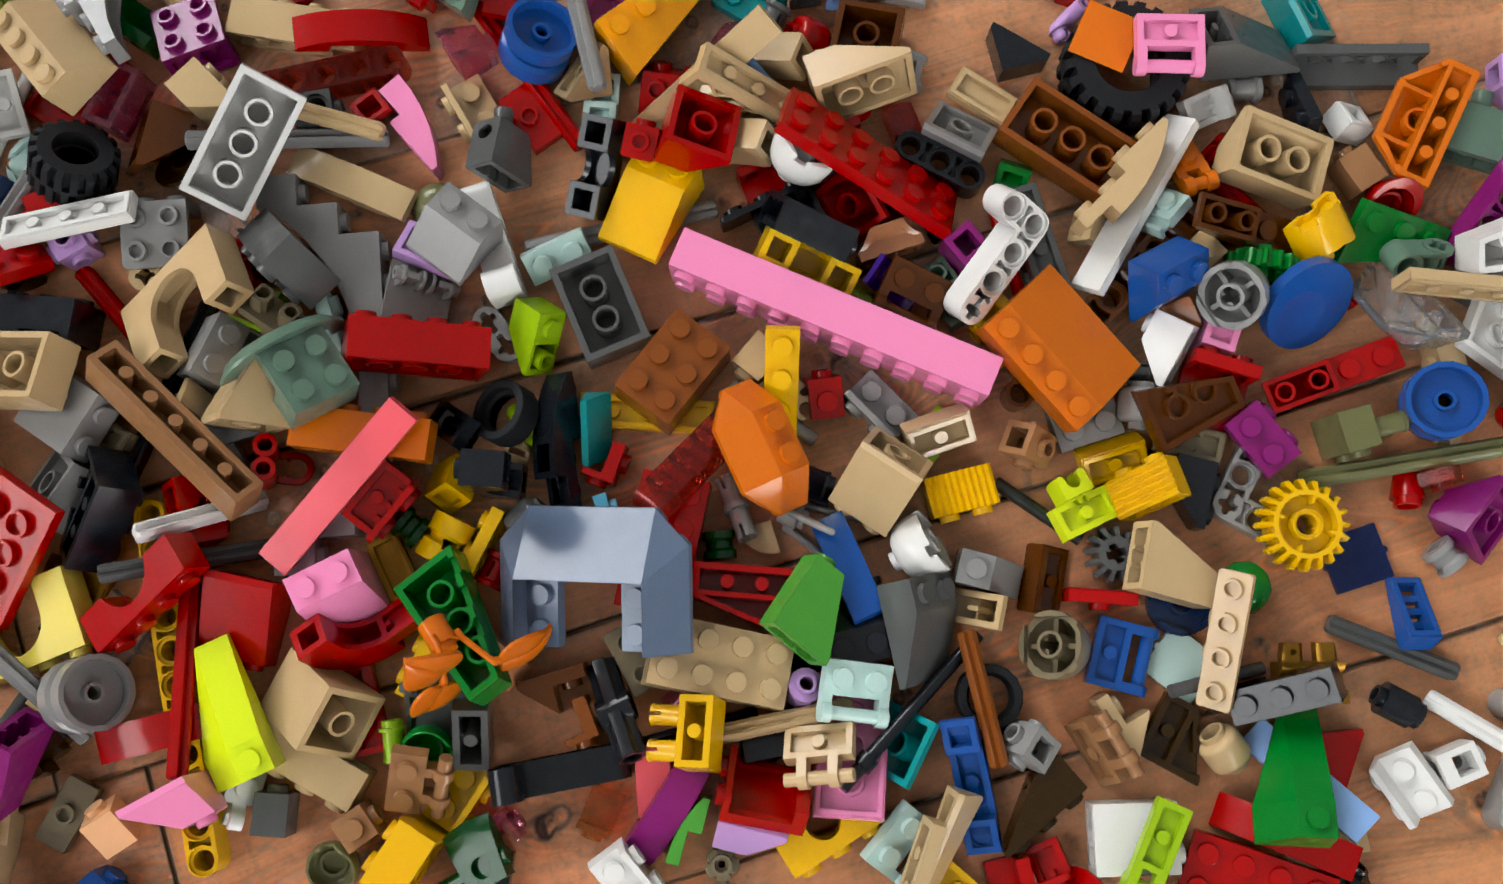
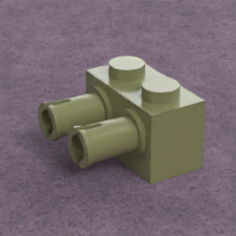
M1370 404L1340 411L1310 422L1322 461L1335 458L1336 464L1371 455L1370 448L1383 444L1382 437H1389L1395 433L1409 430V420L1404 411L1399 410L1395 413L1374 417Z

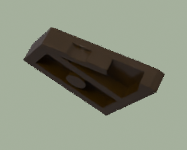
M1164 691L1148 722L1141 751V757L1195 786H1198L1200 782V775L1197 774V753H1199L1200 749L1197 736L1199 708L1180 697L1172 699L1168 692Z

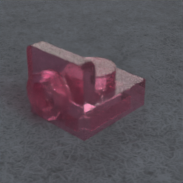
M505 805L492 816L501 837L506 833L502 828L503 826L506 827L517 842L527 834V830L524 828L527 823L515 808L510 810Z

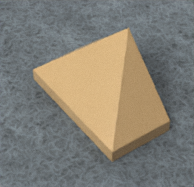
M597 42L607 81L605 90L593 93L587 88L580 55H578L553 93L557 97L569 102L613 95L609 50L606 45Z

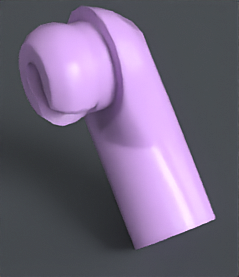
M1075 0L1050 25L1049 36L1053 37L1056 44H1063L1068 40L1071 34L1068 29L1083 16L1088 0Z

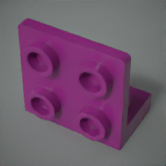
M183 0L150 13L161 61L172 75L181 69L192 57H195L203 66L209 62L218 72L242 63L238 51L225 34L216 0Z

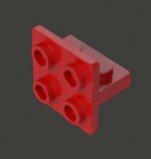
M386 458L340 514L367 534L365 539L369 543L377 536L383 540L399 520L395 515L400 509L405 513L422 493L417 489L422 481L417 477L412 479Z

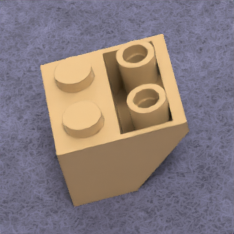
M192 57L164 85L209 127L230 83L209 62L203 66L195 57Z

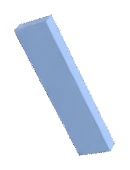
M1266 720L1258 721L1244 736V739L1251 746V756L1262 765L1265 762L1273 726ZM1330 775L1335 798L1338 830L1354 844H1357L1380 816Z

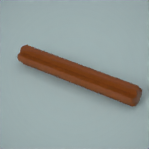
M974 629L957 633V639L988 763L992 769L1003 768L1009 765V760L977 633Z

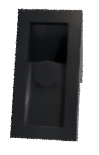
M445 399L441 400L429 417V419L438 424L437 436L460 452L461 448L471 449L480 437L476 430L481 423Z

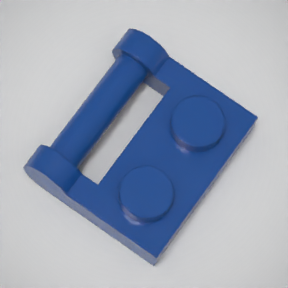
M1098 615L1083 682L1145 698L1147 688L1144 687L1154 640L1158 641L1160 630ZM1132 635L1140 637L1131 681L1128 683L1122 681Z

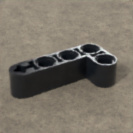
M611 743L584 748L579 751L574 750L499 765L486 771L492 807L510 805L530 797L616 781L632 776L630 764L620 766L616 762Z

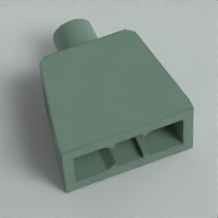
M1479 89L1473 92L1471 101L1467 102L1441 161L1490 174L1503 157V110L1492 107L1494 98L1492 91Z

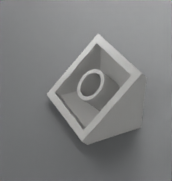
M939 100L925 121L921 134L980 164L998 128Z

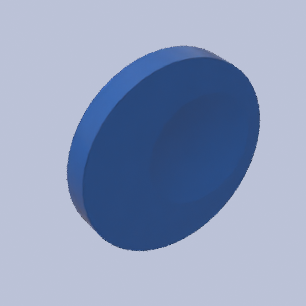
M1326 256L1307 258L1291 266L1270 287V300L1263 315L1259 317L1260 327L1264 335L1277 346L1285 349L1302 348L1324 337L1341 320L1351 302L1353 279L1350 272L1339 262Z

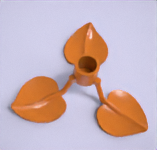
M438 613L428 617L420 623L418 631L431 654L403 658L404 676L402 685L407 692H413L428 687L439 679L440 681L438 685L425 689L416 697L410 707L409 715L411 718H415L425 712L439 709L450 703L462 692L455 679L449 681L447 672L456 667L463 659L462 652L457 650L458 644L456 642L458 640L462 641L493 666L499 665V669L504 672L518 668L534 659L547 644L551 636L552 625L549 622L546 628L514 640L501 651L499 656L495 657L465 636L460 627L453 630L444 614Z

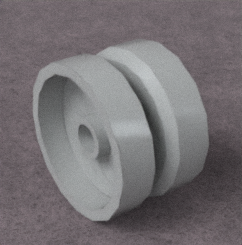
M87 654L69 658L53 665L42 677L37 690V708L43 721L55 731L67 735L106 731L120 724L131 712L136 698L135 680L130 669L120 659L108 654Z

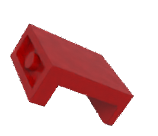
M731 744L729 755H722L721 773H718L719 777H724V784L718 783L714 800V805L720 806L718 821L803 836L810 815L812 787L810 790L801 791L797 787L785 788L783 774L795 773L796 768L766 762L743 765L742 758L737 757L738 745Z

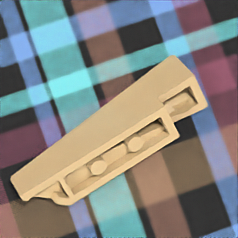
M947 784L936 818L925 814L922 816L899 884L941 883L983 801L981 795Z

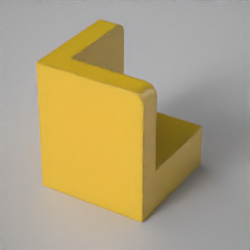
M457 453L434 467L424 494L425 497L448 514L470 503L474 496V492L457 485L458 479H454V460L456 457H460Z

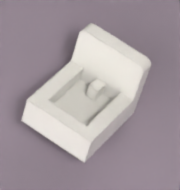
M1226 84L1206 89L1176 102L1179 116L1196 118L1200 124L1198 130L1236 115L1233 97Z

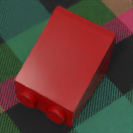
M207 569L203 575L198 646L229 633L246 670L263 672L264 667L276 666L292 605L284 583L230 571Z

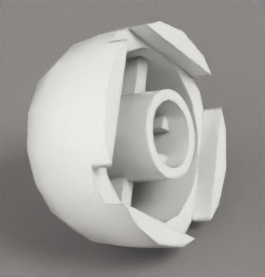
M775 133L771 142L770 158L782 180L800 186H812L820 183L832 172V168Z
M916 510L899 521L890 535L892 552L888 553L891 564L896 571L903 569L912 578L932 573H946L952 569L950 568L952 566L951 559L940 536L936 537L929 528L933 525L920 510Z

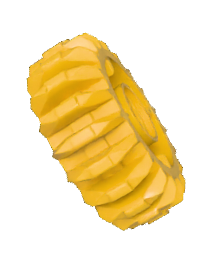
M1296 479L1293 484L1288 480L1281 482L1280 488H1270L1268 491L1270 497L1265 496L1259 500L1265 509H1256L1254 512L1257 517L1261 518V522L1254 523L1252 526L1254 529H1261L1262 535L1257 536L1255 541L1258 543L1266 542L1267 544L1262 553L1265 555L1274 553L1272 563L1277 565L1284 562L1285 569L1289 571L1295 570L1297 567L1299 572H1308L1310 568L1313 570L1322 569L1323 563L1332 564L1336 561L1333 554H1342L1345 551L1339 542H1347L1350 539L1348 535L1342 532L1344 528H1349L1351 525L1347 521H1342V515H1345L1348 510L1346 508L1338 509L1336 506L1340 502L1341 497L1334 496L1329 498L1331 488L1325 486L1319 489L1318 481L1314 480L1309 481L1307 484L1304 479ZM1299 517L1302 518L1306 524V530L1304 534L1301 533L1297 528V520Z

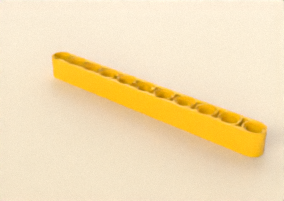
M156 500L143 501L142 505L136 507L134 511V524L152 519V514L157 508L160 511V516L168 515L165 502ZM158 539L141 544L137 543L139 557L142 558V555ZM178 603L166 610L157 619V624L151 628L163 712L171 709L174 668L172 648L176 640ZM173 608L176 612V620L170 625L167 620V614ZM195 675L194 704H195V703H198V691H197L196 675ZM202 738L191 741V745L197 749L198 757L195 762L190 759L189 774L207 770L203 759ZM225 810L217 813L219 820L210 824L207 832L202 829L198 830L196 824L181 829L187 867L196 877H207L221 871L231 860L227 825L221 824ZM206 850L210 851L214 856L213 867L205 862L204 854Z

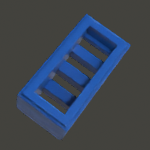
M1387 577L1385 586L1395 636L1400 650L1432 649L1443 638L1420 577ZM1401 592H1412L1413 596H1402ZM1406 605H1415V608H1407ZM1411 619H1417L1418 622H1412Z

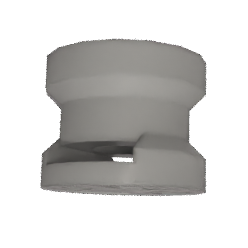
M1449 535L1434 541L1421 554V558L1426 563H1432L1436 567L1440 578L1452 575L1469 559L1465 552L1460 553L1454 547V541Z

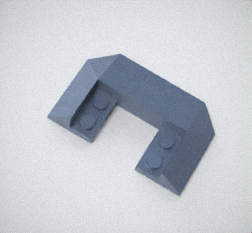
M528 506L500 539L501 639L507 646L520 637L546 628L550 622L552 632L545 647L565 646V582L621 584L622 651L642 652V658L693 653L691 542L671 526L667 521L668 517L659 507Z

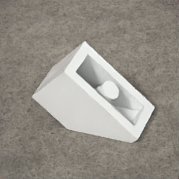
M1156 309L1154 314L1150 313L1145 319L1141 331L1144 332L1141 341L1155 384L1166 386L1171 385L1200 328L1160 309Z

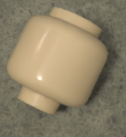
M1214 722L1203 728L1198 736L1199 754L1213 772L1219 775H1236L1245 770L1251 756V746L1236 727L1228 723Z

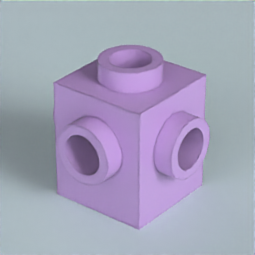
M96 231L46 241L49 245L46 247V251L56 264H63L74 271L89 266L106 256L98 242L100 238Z

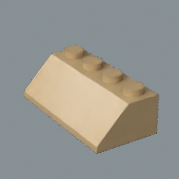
M54 0L8 1L0 9L1 46L40 95L70 115L74 116L118 69V66L108 55H103L89 32L83 26L81 27L72 15L66 18Z

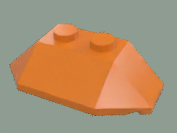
M1449 58L1438 64L1400 77L1397 80L1371 136L1395 176L1414 179L1422 186V189L1426 190L1429 188L1481 74L1480 71Z
M751 379L721 390L719 392V402L715 412L712 433L741 495L755 504L770 510L777 517L807 504L809 461L780 400Z

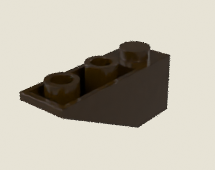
M1056 754L1045 775L1033 770L1026 775L1002 840V853L1008 858L1013 854L1017 857L1024 853L1030 847V839L1039 831L1041 833L1047 832L1056 824L1058 820L1056 816L1065 808L1070 810L1082 801L1084 797L1082 793L1088 787L1060 755Z

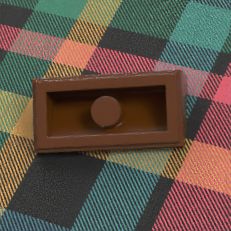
M1027 544L1017 602L1018 610L1031 613L1060 610L1069 550L1045 544Z

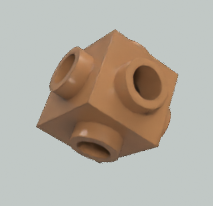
M1009 419L998 451L1013 460L1012 465L1019 469L1032 471V468L1035 467L1047 470L1050 459L1055 453L1058 438L1046 431L1047 426L1041 422L1034 420L1023 422Z

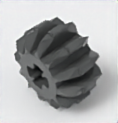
M1118 525L1112 526L1110 532L1105 527L1098 528V536L1089 535L1087 537L1088 542L1093 547L1083 548L1082 553L1091 555L1092 560L1084 562L1086 568L1096 566L1092 575L1094 578H1100L1104 574L1105 582L1108 584L1113 583L1115 578L1120 582L1124 581L1130 547L1129 540L1132 535L1130 530L1125 531L1121 535V529ZM1116 549L1118 557L1109 560L1106 553Z

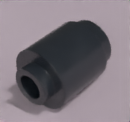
M1388 681L1382 685H1376L1368 698L1373 713L1403 728H1418L1427 714V705L1422 703L1420 697Z

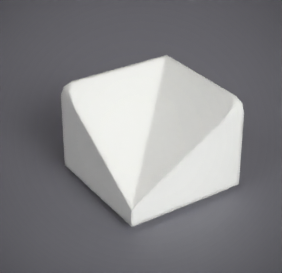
M1336 101L1323 115L1322 123L1337 142L1358 146L1374 129L1361 107Z

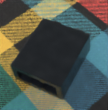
M770 188L756 218L772 229L844 263L848 256L853 255L858 246L859 239L857 237L860 231Z

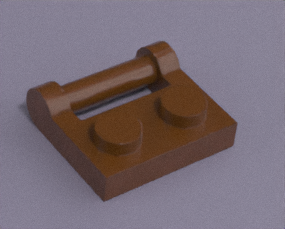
M894 255L871 304L935 330L944 310V297L953 283L898 255ZM892 291L929 309L926 318L888 301L887 296L889 292Z

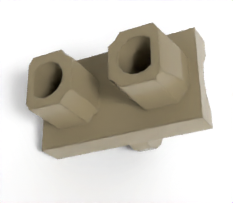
M265 283L259 285L254 290L255 292L238 308L239 314L262 328V336L285 324L306 317L303 315L301 307L294 303L283 302L275 296L274 289Z

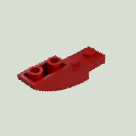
M1390 335L1261 383L1270 408L1277 414L1405 367L1406 364L1394 336Z

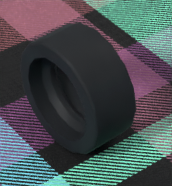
M512 380L494 382L482 392L476 402L473 419L481 423L476 431L481 437L500 447L511 448L519 445L530 436L537 424L539 402L533 392ZM516 397L514 415L509 423L502 429L497 430L496 420L499 411L508 400Z
M984 664L987 676L1000 679L1008 691L1006 708L997 715L1000 728H1004L1018 717L1023 705V690L1018 679L1008 669L997 664ZM965 671L959 677L955 686L954 702L959 714L962 717L975 716L979 727L976 712L971 708L968 701L970 687Z

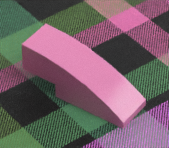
M397 74L378 90L388 105L398 115L390 124L401 139L440 181L444 177L443 161L433 127L412 90L401 76Z

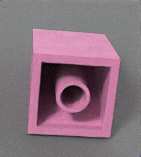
M347 548L282 580L296 612L306 621L316 613H319L335 622H357L377 614L391 604L368 552Z

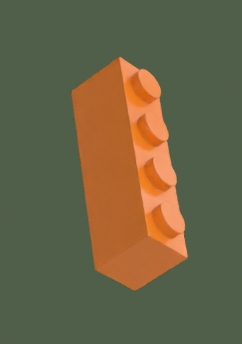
M344 404L339 409H334L294 430L288 429L286 445L300 450L342 454L381 407H374L372 413L360 411L361 406ZM411 411L420 420L387 459L433 465L438 424L428 419L429 414Z

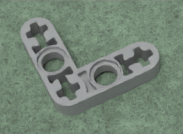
M1236 444L1221 474L1219 488L1215 493L1213 492L1210 505L1214 507V519L1255 540L1257 536L1262 535L1261 530H1252L1248 525L1247 519L1256 509H1265L1249 499L1261 473L1250 460L1239 459V457L1243 459L1247 456ZM1235 467H1242L1247 471L1248 481L1245 485H1238L1233 481L1232 471ZM1231 490L1240 492V495H1232L1228 502V505L1232 507V511L1222 513V506L1218 504V501L1227 499ZM1297 525L1298 530L1304 534L1301 527Z

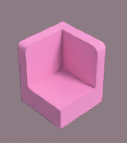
M1201 317L1203 326L1200 327L1189 350L1206 345L1219 349V354L1230 356L1235 353L1242 329L1236 331L1222 327L1217 328Z

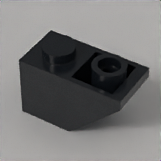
M1177 453L1172 456H1177L1192 495L1174 502L1172 506L1188 530L1194 532L1204 530L1205 526L1210 524L1214 513V507L1210 504L1213 492L1215 493L1218 490L1221 481V474L1218 473L1219 463Z

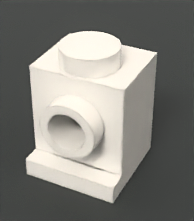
M1460 738L1432 751L1421 753L1448 790H1453L1489 774L1485 765V754L1474 740Z

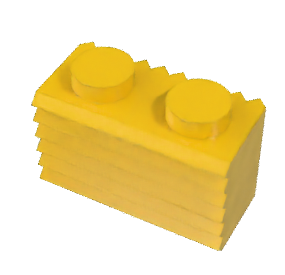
M1163 452L1154 453L1143 459L1144 465L1135 469L1133 466L1125 467L1114 473L1115 478L1106 482L1105 486L1110 494V499L1113 501L1112 505L1115 507L1119 520L1136 521L1192 495L1177 456L1164 455Z
M990 462L925 478L921 482L929 518L931 521L939 519L941 525L961 520L959 514L972 511L974 517L993 512L992 505L1000 503Z

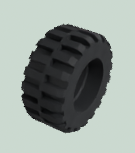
M1127 0L1116 1L1112 9L1135 17L1137 13L1162 14L1164 12L1157 7H1154L1153 10L1145 8L1146 3L1136 1L1134 5H1128ZM1108 3L1103 4V5H1105V6L1111 8L1110 4H1108ZM1078 25L1075 26L1059 57L1060 63L1056 69V78L1061 81L1057 86L1058 91L1121 132L1127 130L1129 136L1137 134L1149 121L1155 125L1163 116L1165 117L1186 90V83L1190 79V74L1149 73L1150 86L1148 88L1132 92L1117 89L1103 79L1097 69L1096 62L1068 51ZM1148 51V59L1191 60V52Z

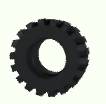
M57 119V123L46 122L43 124V128L37 127L33 131V136H30L28 141L27 181L30 186H34L36 194L39 196L45 195L46 201L50 203L57 202L60 205L114 194L118 185L121 165V150L117 148L116 140L108 138V132L104 129H96V125L89 122L83 124L80 123V120L72 119V122L65 119Z

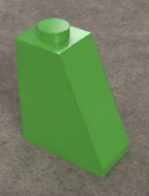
M823 553L802 556L759 621L762 627L809 665L826 666L830 660L844 581V574L835 567L836 562Z

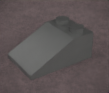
M950 571L946 573H932L876 586L900 690L926 683L949 658L957 610L956 588Z

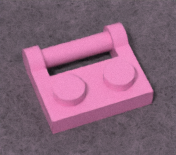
M1137 13L1133 19V76H1145L1146 73L1190 74V77L1202 78L1206 69L1205 14ZM1148 51L1191 52V60L1148 59Z

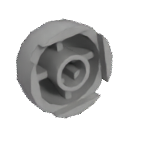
M1229 260L1213 266L1203 275L1202 281L1198 283V294L1196 295V304L1200 314L1210 325L1237 331L1252 325L1263 315L1270 300V285L1265 274L1256 265L1243 260Z

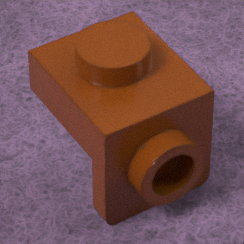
M589 694L571 700L583 733L566 740L567 748L576 745L579 751L598 743L595 736L604 732L594 708V702H597L596 698L591 700Z

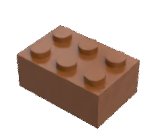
M677 308L614 383L616 397L670 436L731 360V346Z

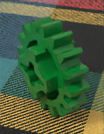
M1259 244L1252 247L1244 246L1243 248H1237L1236 251L1229 250L1224 255L1223 262L1243 260L1256 265L1265 274L1270 286L1287 269L1300 262V258L1294 257L1293 253H1285L1284 250L1273 248L1270 244Z

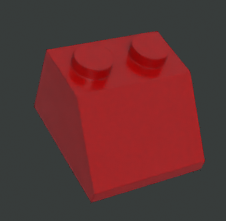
M678 84L666 109L654 161L684 172L729 165L732 159L742 107Z

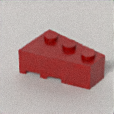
M694 561L692 575L693 599L765 629L759 624V621L794 569Z

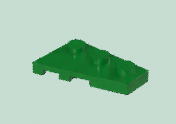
M1362 197L1350 219L1356 238L1335 251L1333 259L1339 263L1380 262L1379 252L1381 248L1393 239L1438 238L1447 241L1452 230L1440 224Z

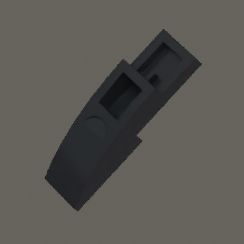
M568 371L546 376L538 399L539 416L533 430L535 480L546 479L550 506H582L581 488L578 483L575 463L576 455L572 440L581 439V419L578 411L573 372Z

